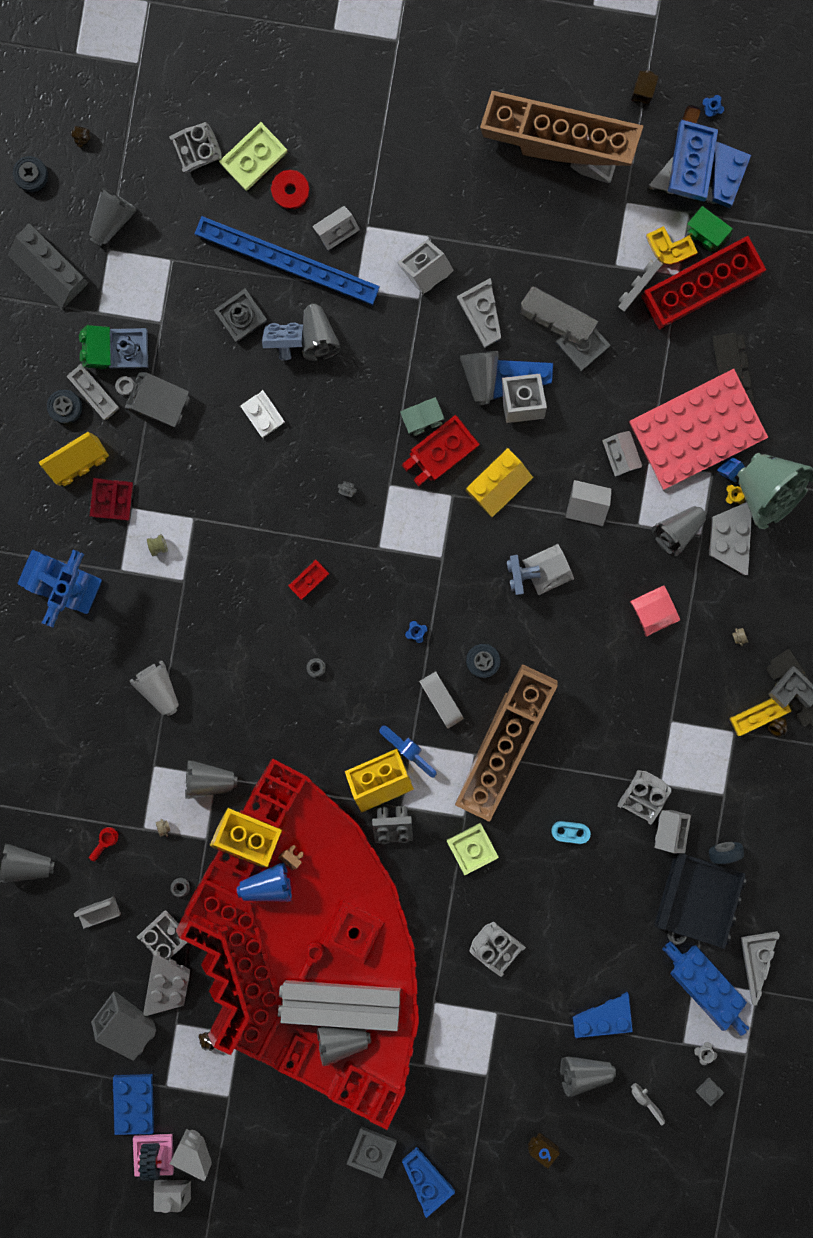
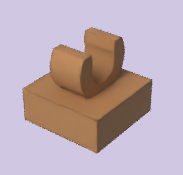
M294 845L288 850L283 851L278 857L291 870L298 868L301 864V861L298 859L303 856V852H300L297 856L293 855V850L296 847Z

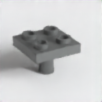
M243 289L214 310L236 343L268 322L246 289Z

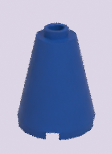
M279 863L241 881L240 886H237L238 897H242L243 901H291L290 880L284 874L288 872L285 863Z

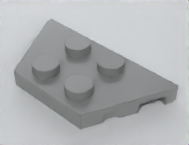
M747 502L711 517L709 556L723 562V564L735 569L742 575H748L752 515Z
M154 951L143 1016L184 1006L190 969L183 965H178L172 959L167 960L161 957L158 951Z

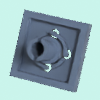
M273 323L265 326L262 339L263 348H279L280 360L291 359L290 347H302L303 324L289 323L287 325H279Z
M146 328L110 329L111 365L109 368H148V330Z
M518 555L510 556L507 566L508 573L512 572L513 580H510L511 592L515 591L516 595L524 594L522 585L524 580L541 578L540 572L532 573L540 571L539 565L522 568L519 566Z

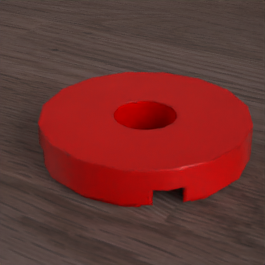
M286 170L276 175L272 181L271 192L273 199L280 207L284 209H297L307 201L309 185L304 175L300 172ZM287 186H294L296 188L295 192L287 194L285 192Z

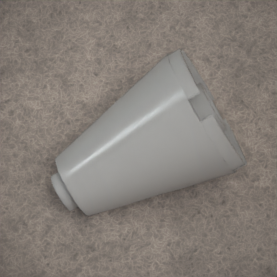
M160 661V666L156 667L153 664L136 675L138 679L135 681L131 679L130 683L162 715L170 716L177 711L176 708L179 704L166 666L163 661Z

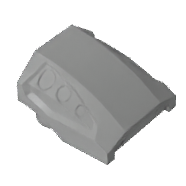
M207 122L185 128L169 136L178 153L183 173L191 172L208 163L222 159L216 137Z
M558 544L522 560L526 568L539 565L540 571L532 573L540 572L541 578L531 579L538 595L574 579L568 562Z
M637 770L631 784L621 797L618 807H623L647 820L649 824H652L670 795L671 788L663 780L647 771Z
M166 910L137 936L153 954L154 951H158L160 956L167 960L187 943L179 938L176 932L179 924Z
M495 922L485 925L473 939L470 953L490 970L502 977L505 969L520 951L526 947Z

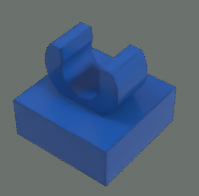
M730 456L717 471L720 475L736 482L735 476L745 466L741 461Z

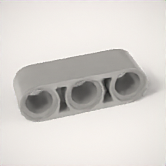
M436 671L419 681L447 728L464 719Z

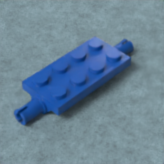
M673 942L667 943L665 945L667 948L664 947L663 951L674 961V969L670 974L722 1031H726L731 1025L740 1036H743L747 1032L746 1030H749V1027L739 1017V1013L747 1004L745 999L697 946H692L687 953L682 954Z

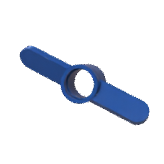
M387 726L380 728V733L407 759L413 761L430 777L434 778L437 775V772L418 755L422 749L410 738L403 741Z

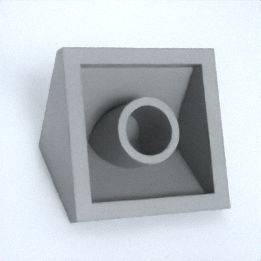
M574 480L565 518L603 526L610 507L612 489Z

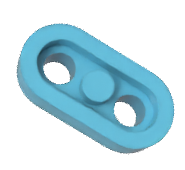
M558 821L551 829L553 837L562 842L583 844L590 838L589 828L581 823ZM564 828V833L559 834L558 829ZM578 830H583L582 836H577Z

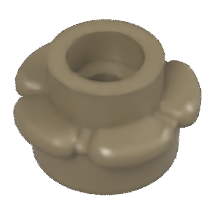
M736 628V632L732 633L735 643H740L743 646V644L748 643L743 628Z
M160 819V821L155 822L160 837L164 835L167 837V832L171 831L167 820L163 821V819Z

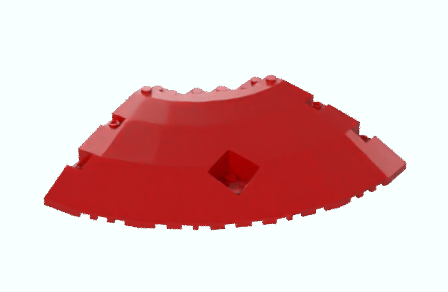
M272 759L251 792L252 794L244 809L239 812L282 830L268 867H260L229 854L228 860H223V854L226 852L218 850L176 929L180 939L207 951L201 966L206 975L215 978L209 992L215 1002L223 1005L208 1036L214 1048L229 1055H232L235 1049L258 1061H262L279 1072L325 1094L333 1102L350 1109L351 1112L387 1130L405 1094V1082L409 1074V1062L413 1054L412 1047L419 1024L416 996L418 993L415 976V948L399 902L398 892L389 873L383 867L359 825L307 776ZM255 802L259 803L257 810H254L252 807ZM294 845L296 847L293 850V855L297 856L300 852H303V856L298 859L301 861L298 868L291 870L286 865L288 872L284 873L290 880L291 901H243L242 897H238L237 886H240V882L279 863H283L278 859L283 851L288 850ZM357 928L359 931L358 936L353 939L350 938V929ZM314 942L319 943L324 948V956L320 961L313 963L305 980H302L298 975L307 960L305 954L306 947ZM288 980L401 988L398 1030L365 1029L366 1032L370 1033L371 1044H368L367 1049L331 1065L323 1066L317 1038V1027L321 1026L281 1023V1017H278L279 1005H283V999L279 997L280 986ZM289 1061L293 1062L292 1067L286 1066ZM343 1091H347L346 1097H341Z

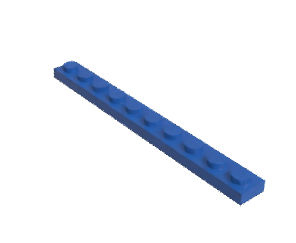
M201 216L195 231V236L372 306L380 289V286L203 216Z

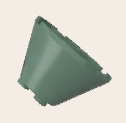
M757 453L751 459V463L738 472L739 485L755 525L758 528L766 529L769 527L767 524L772 521L774 523L779 522L802 500L808 492L806 486L809 481L813 482V468L811 466Z

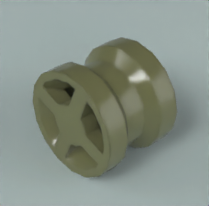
M162 534L154 539L147 538V545L152 557L157 556L160 552H168L167 544Z

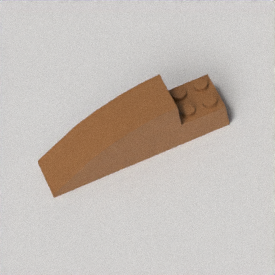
M496 91L491 92L480 127L483 137L518 145L521 147L523 155L586 165H632L644 128L643 125Z
M523 664L521 665L508 693H505L455 806L490 822L558 686L557 680Z

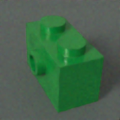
M703 206L687 223V234L693 240H699L703 243L704 248L708 251L718 252L732 236L733 228Z
M86 325L79 333V341L82 343L80 361L83 364V368L106 369L111 365L110 327Z

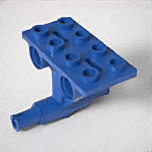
M72 550V554L66 564L38 551H31L19 578L18 585L32 593L49 598L47 602L48 610L42 621L43 624L54 627L59 612H62L65 607L85 614L89 613L102 579L78 569L85 554Z

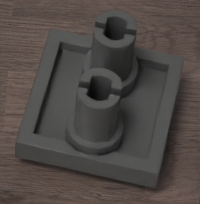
M400 806L396 807V817L389 818L388 808L383 807V814L381 807L377 808V819H372L375 843L388 844L390 842L407 843L413 841L411 816L408 817V808L406 806H402L403 813H401Z

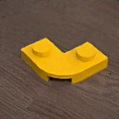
M664 226L646 234V239L653 254L662 263L669 265L677 264L698 253L690 235L672 243Z

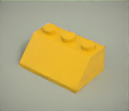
M87 432L41 460L39 464L55 484L66 486L72 483L73 478L77 475L83 476L88 473L90 467L94 465L99 466L106 461L105 458L109 455L98 437Z
M507 448L465 491L493 517L533 476L523 463Z
M398 749L345 771L354 800L361 812L414 790Z
M227 808L210 846L260 867H268L282 830Z

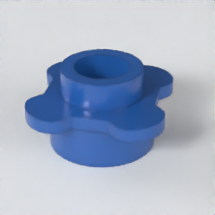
M715 95L710 99L705 98L702 102L705 106V114L708 117L722 114L724 111L719 95Z
M412 621L409 624V631L405 634L406 638H412L417 643H421L424 633L427 632V627Z

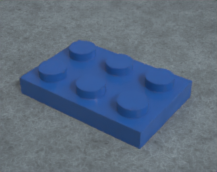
M152 1074L114 1075L115 1135L153 1134Z

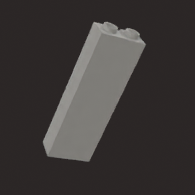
M286 980L280 986L279 997H282L283 1005H279L278 1017H281V1023L397 1031L401 988Z

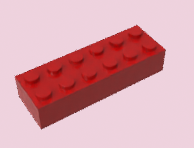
M746 236L645 290L641 297L660 330L761 276L766 271V268L749 236Z

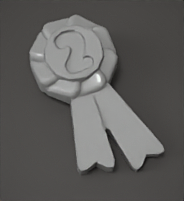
M634 1083L631 1088L635 1099L640 1104L647 1106L661 1125L665 1124L661 1111L648 1098L646 1094L648 1090H643L637 1083Z

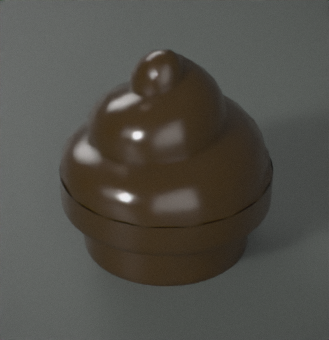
M75 126L74 130L71 131V136L74 138L77 147H82L83 144L90 140L89 129Z
M780 717L770 721L768 726L769 732L777 737L784 735L788 730L786 718Z
M209 1032L199 1034L198 1038L201 1048L205 1051H212L214 1047L209 1039Z

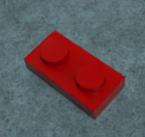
M315 560L288 586L302 600L329 573Z

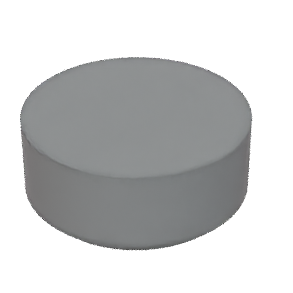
M123 376L116 381L115 387L119 394L129 396L135 383L130 377Z

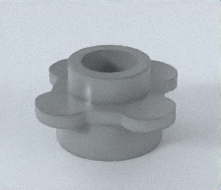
M705 1042L704 1046L697 1047L694 1050L695 1055L700 1058L702 1065L711 1063L717 1058V1053L712 1050V1045L709 1042Z

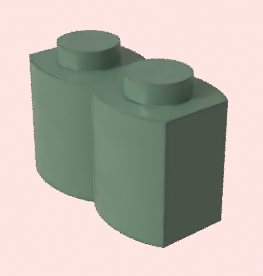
M436 397L400 412L408 433H413L414 436L423 433L426 427L431 426V429L442 425V421H444Z

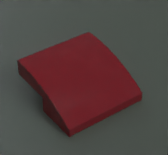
M93 478L89 517L129 520L133 482Z

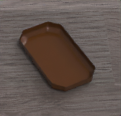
M693 105L687 106L682 120L697 123L700 109Z

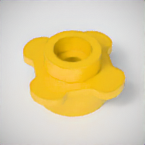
M729 485L726 488L728 492L726 502L728 504L734 502L741 505L745 502L740 486L734 487Z

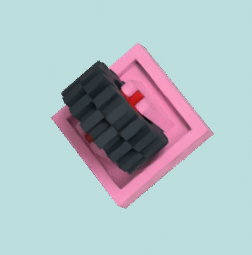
M134 1135V1176H140L142 1181L158 1180L161 1175H173L174 1166L170 1164L173 1157V1135Z

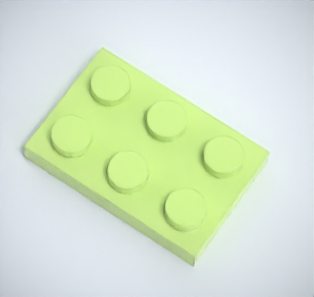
M260 122L219 162L242 188L247 191L288 151Z

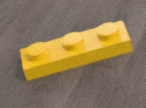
M771 698L729 719L737 736H741L792 711L789 705L781 708Z

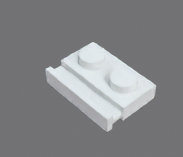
M263 390L241 405V408L262 438L285 423Z

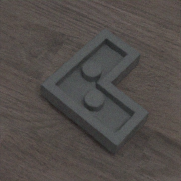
M791 667L768 695L781 708L786 707L794 696L808 708L813 705V684L795 667Z

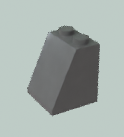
M147 372L138 373L125 408L170 427H175L181 421L182 414L180 413L182 408L186 407L189 401V391Z
M116 992L111 994L91 1021L96 1042L133 1061L143 1052L147 1042L153 1039L156 1033L154 1020L148 1016H143L142 1011Z

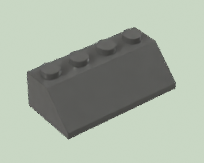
M30 223L15 237L8 256L63 310L89 282Z

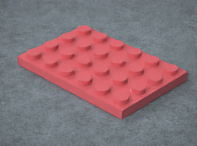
M734 369L629 421L662 490L768 438Z

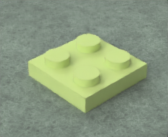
M481 823L447 840L464 875L499 858Z

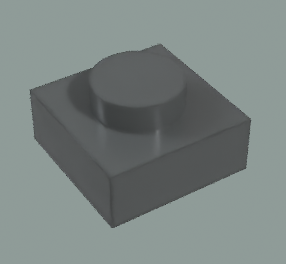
M710 1077L696 1090L710 1106L724 1094L723 1090Z

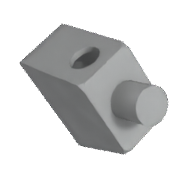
M191 1180L154 1181L155 1212H180L191 1200Z

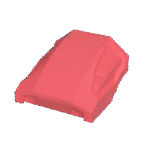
M664 585L630 601L637 613L636 615L640 619V623H642L646 636L680 621Z

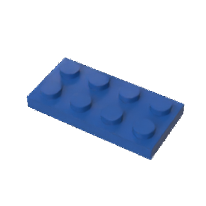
M685 120L680 121L668 192L705 202L708 196L718 129Z

